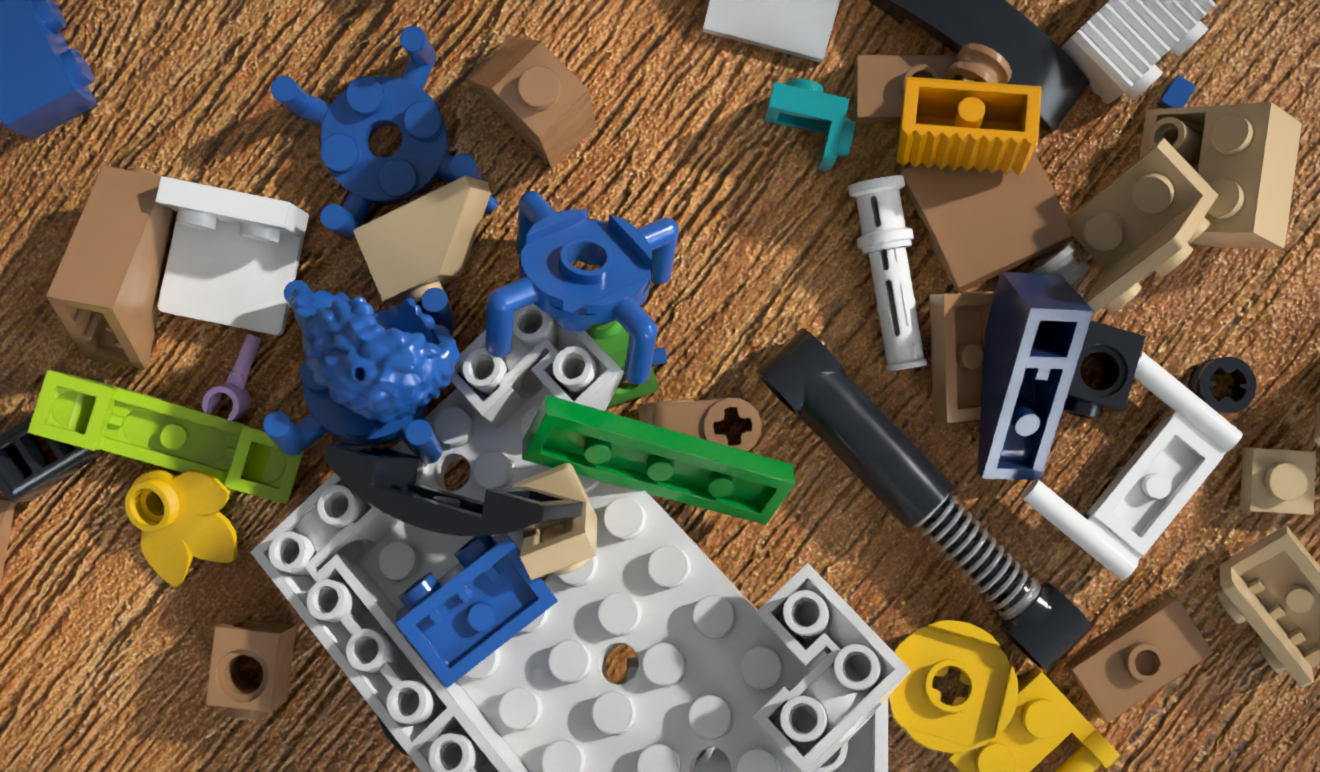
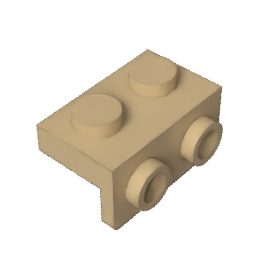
M1285 525L1219 565L1220 586L1222 589L1217 591V595L1227 613L1236 623L1242 624L1248 621L1260 636L1261 640L1257 642L1258 647L1272 669L1279 675L1289 672L1303 689L1314 683L1312 668L1320 664V566L1288 526Z

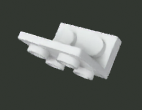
M161 176L155 202L176 211L177 217L157 305L158 309L161 312L276 336L282 335L285 331L290 305L284 298V289L288 283L296 280L309 214L287 201Z

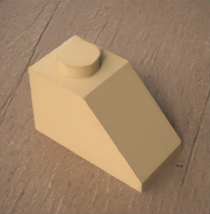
M463 176L353 230L382 301L403 302L405 299L412 298L415 300L416 305L422 306L421 299L425 291L430 288H440L444 291L442 285L461 277L491 195L486 181Z

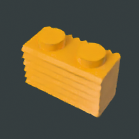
M906 77L896 161L902 167L910 162L915 168L923 163L927 169L936 164L940 170L949 165L953 171L962 166L966 172L974 167L979 173L987 168L992 174L1000 169L1005 175L1013 170L1020 176L1026 171L1038 141L1041 86Z

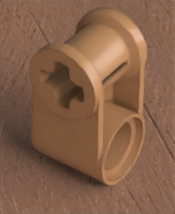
M724 397L699 401L689 398L637 405L639 421L743 451L748 452L753 448L761 436L762 422L758 411L751 403L741 398ZM729 407L737 408L740 418H750L751 428L741 431L740 442L728 443L726 434L716 433L714 429V422L723 420L725 415L724 409Z

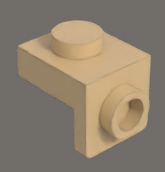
M564 463L511 485V488L526 486L584 502L581 516L547 528L523 531L520 559L531 580L549 573L555 575L568 574L583 566L589 558L596 556L597 516L574 467L570 463Z

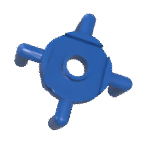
M409 26L400 35L401 45L409 56L400 78L389 76L358 77L338 95L332 104L306 93L288 76L276 78L271 85L273 97L292 114L322 127L321 158L332 176L349 193L343 207L338 204L325 206L321 211L320 219L326 228L344 239L355 237L353 230L363 225L372 203L378 205L400 203V201L409 199L417 194L421 195L429 190L439 178L450 183L463 176L484 181L481 169L470 155L465 153L457 154L454 157L449 155L450 141L444 117L433 99L423 90L435 64L436 52L420 27ZM386 125L399 128L402 133V144L399 150L389 157L373 155L370 149L372 134L378 128Z
M528 191L520 197L518 209L516 250L520 255L519 280L492 291L487 298L486 351L495 357L508 355L512 350L514 311L534 303L542 311L555 317L560 327L573 332L588 330L593 324L617 320L629 334L624 377L632 384L647 382L651 372L657 326L640 305L648 298L651 282L663 284L671 278L679 234L677 223L673 219L665 217L637 229L626 220L609 214V221L605 222L588 219V210L571 209L556 212L538 192ZM579 260L588 265H599L601 268L585 271L574 267L571 263Z
M301 280L291 281L284 289V298L293 312L294 308L289 300L294 289L297 288L304 293L311 291L309 286ZM440 288L428 289L424 292L421 299L425 313L434 318L435 325H443L449 329L450 334L453 333L456 328V319L446 293ZM307 359L303 362L300 369V377L303 382L304 398L311 413L297 424H294L281 411L268 414L263 421V429L283 453L289 456L301 454L326 433H329L339 441L350 444L354 442L383 445L402 439L416 456L420 457L419 460L426 464L435 463L442 454L441 445L431 425L423 420L431 400L427 405L418 406L414 415L405 416L401 420H392L387 424L379 420H368L362 415L355 414L348 408H345L343 403L339 404L332 401L329 389L315 382L313 370L309 369L306 364Z

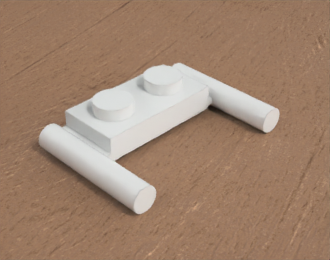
M1141 351L1134 378L1173 409L1174 412L1171 416L1164 417L1096 500L1086 513L1089 517L1086 519L1039 479L1034 480L1021 496L1022 500L1120 580H1125L1134 572L1139 559L1146 554L1222 460L1224 454L1231 450L1243 435L1240 430L1143 351Z

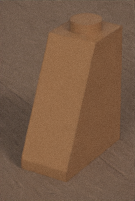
M508 36L465 78L466 82L551 169L561 162L597 127L589 90L541 41Z
M102 165L46 295V298L85 359L146 370L150 360L160 312L157 305L177 217L176 211L155 202L161 176L147 169L130 168L126 170Z

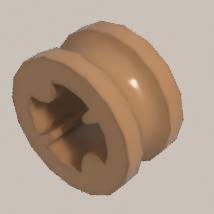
M970 43L960 49L956 62L952 63L945 72V79L1007 84L1011 78L1012 70L1004 57L992 48L982 44Z

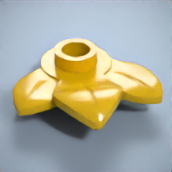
M163 470L150 471L139 476L133 482L125 497V510L129 520L134 526L142 530L140 546L145 559L155 572L173 587H178L182 584L193 557L218 563H230L238 555L236 531L229 519L219 512L227 503L230 492L217 478L203 471L190 470L177 477Z

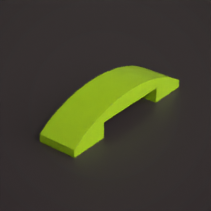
M47 370L27 432L92 451H107L182 473L190 470L203 471L217 478L222 484H225L226 488L283 504L289 503L304 454L303 451L297 456L286 455L266 434L263 428L237 420L227 422L228 418L214 413L207 415L200 409L54 370Z

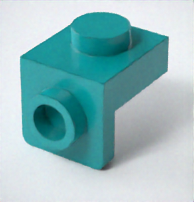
M789 78L786 84L774 82L764 121L823 134L824 138L817 170L829 172L837 156L847 158L851 148L856 121L846 119L850 99L823 93L824 87L821 84L807 79Z

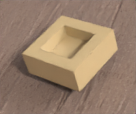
M1242 448L1240 510L1314 515L1316 451Z

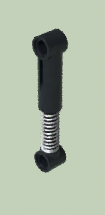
M801 328L756 371V374L771 392L796 416L801 417L906 528L912 526L919 527L921 525L924 528L922 535L930 534L932 536L930 543L938 542L940 544L938 552L945 550L947 552L946 560L954 559V568H963L962 577L970 575L969 584L979 585L977 593L986 592L985 601H995L993 610H999V616H1002V624L999 626L1001 630L1042 671L1047 673L1093 628L1083 613L1053 585L1048 582L1037 584L1034 578L1028 577L1027 570H1019V562H1011L1012 556L1010 553H1003V545H995V537H987V529H979V520H971V512H963V504H955L956 497L949 496V492L953 487L952 483L846 375L845 369L835 356L809 331Z

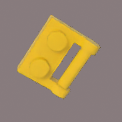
M1037 668L1032 670L1018 684L1017 706L1006 729L984 746L962 753H944L960 772H1030L1067 736L1072 734L1082 746L1054 772H1094L1099 766L1107 769L1120 757L1115 748L1084 718L1048 677Z

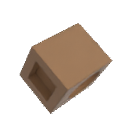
M234 618L215 626L205 705L226 707V716L230 718L258 720L265 718L266 712H272L288 700L297 625ZM243 655L251 656L260 663L263 669L261 685H252L242 677L240 661Z

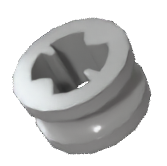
M1070 242L1051 254L1028 273L1062 275L1071 285L1090 269V266L1086 261L1078 262L1074 259L1073 252L1075 247Z

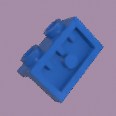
M508 533L496 534L494 537L491 535L474 536L455 552L454 556L459 561V564L438 580L432 572H429L399 596L404 606L396 612L395 624L446 688L450 687L558 602L541 577L534 580L530 579L520 559L521 551L514 544Z

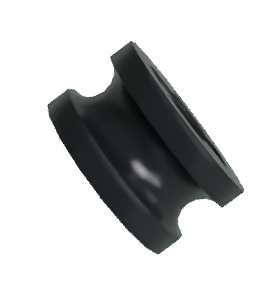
M1221 357L1207 359L1198 364L1190 374L1188 389L1219 414L1239 412L1246 408L1254 399L1257 384L1256 377L1249 365L1241 359ZM1213 373L1215 375H1231L1234 385L1227 386V389L1234 390L1231 397H1213L1210 386L1217 385L1216 382L1210 381Z

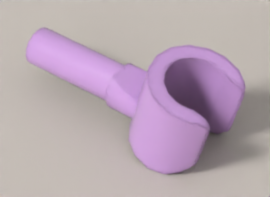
M251 334L246 335L232 371L229 372L225 384L213 387L205 393L202 400V408L205 414L208 415L217 410L223 393L227 394L233 403V409L229 414L227 422L239 419L248 412L251 406V397L245 385L248 380V373L261 344V338Z

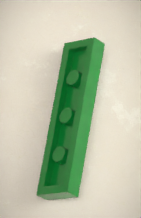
M550 395L545 396L522 441V460L551 468L564 463H570L577 475L637 491H646L648 494L764 525L768 523L796 484L793 464Z

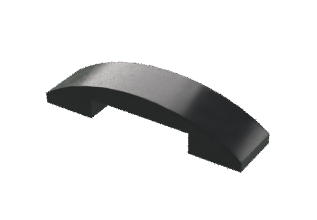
M868 0L900 24L907 17L956 54L964 45L970 43L982 44L998 52L1009 63L1012 70L1011 78L1007 84L1041 86L1039 126L1049 134L1056 130L1090 84V81L1080 68L1051 38L1005 0Z
M367 443L325 446L324 459L349 488L382 512L421 529L457 536H488L547 528L565 523L582 514L584 502L526 486L486 490L484 502L418 484L416 483L420 457Z

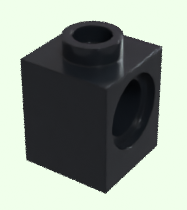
M1091 320L1063 412L1082 418L1099 420L1101 412L1124 411L1146 336ZM1088 355L1096 358L1103 369L1102 381L1096 389L1088 387L1082 380L1080 373L1081 364Z

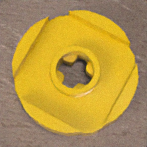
M942 620L917 629L902 641L894 651L911 669V672L888 697L892 719L904 730L910 739L933 751L950 754L962 753L984 746L1006 729L1014 715L1018 700V679L1013 665L1010 666L1006 654L999 648L1001 645L991 634L970 623ZM948 668L959 671V682L968 686L967 697H955L951 706L940 701L941 692L932 688L934 676L944 677L948 672Z

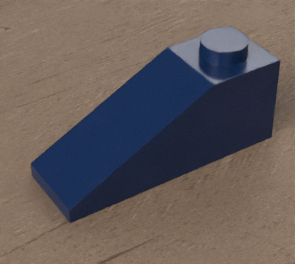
M1000 273L985 329L977 472L982 479L1041 480L1094 311L1062 275Z

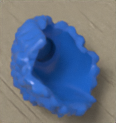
M295 288L289 301L294 308L295 320L299 321L298 326L303 331L302 345L304 347L303 353L307 359L306 364L309 369L313 370L315 382L329 389L330 397L335 403H343L345 408H348L355 414L362 415L368 420H379L387 424L392 420H401L405 416L414 415L418 406L427 405L431 398H439L440 390L450 385L451 377L455 373V364L460 359L456 340L450 336L448 328L443 325H435V320L432 316L422 314L420 306L416 305L414 299H405L401 307L392 306L388 311L382 310L374 315L372 306L361 296H356L350 300L343 292L335 296L325 290L318 291L317 293L312 291L304 293Z

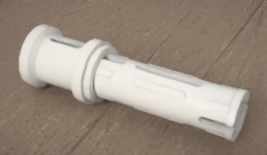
M903 175L869 179L848 186L849 196L856 198L862 231V235L856 239L858 249L862 250V255L869 254L877 312L880 319L887 361V372L927 365V361L924 359L916 301L906 247L912 246L911 240L914 239L913 230L905 226L899 191L905 187Z

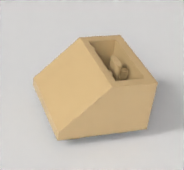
M1272 102L1146 110L1140 157L1165 138L1219 195L1205 215V218L1210 222L1209 227L1192 244L1218 248H1285L1301 122Z

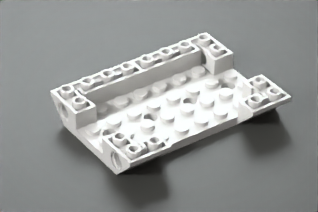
M534 303L514 311L512 350L508 355L495 357L486 351V330L460 353V359L455 364V373L451 377V382L457 388L423 419L431 425L441 445V457L432 464H426L419 460L416 483L484 502L486 490L511 488V485L515 482L552 469L551 467L522 460L523 438L546 395L599 410H606L625 372L586 331L573 332L563 329L557 324L555 317L542 311ZM403 440L392 449L416 456ZM467 459L471 468L468 482L457 491H447L443 480L447 467L456 460ZM334 473L251 551L254 558L421 772H695L697 757L701 752L712 747L722 750L727 755L731 765V772H816L870 719L911 672V669L809 563L802 567L757 610L646 491H637L581 475L577 476L597 516L596 556L589 558L583 566L568 574L555 575L550 573L544 582L555 595L558 602L448 688L444 686L395 624L396 612L404 606L399 596L413 583L429 572H432L438 580L459 564V561L454 556L455 552L474 536L441 534L402 522L365 501ZM523 531L508 533L514 544L521 551ZM629 645L637 654L638 670L630 681L624 684H615L606 673L607 657L616 647Z

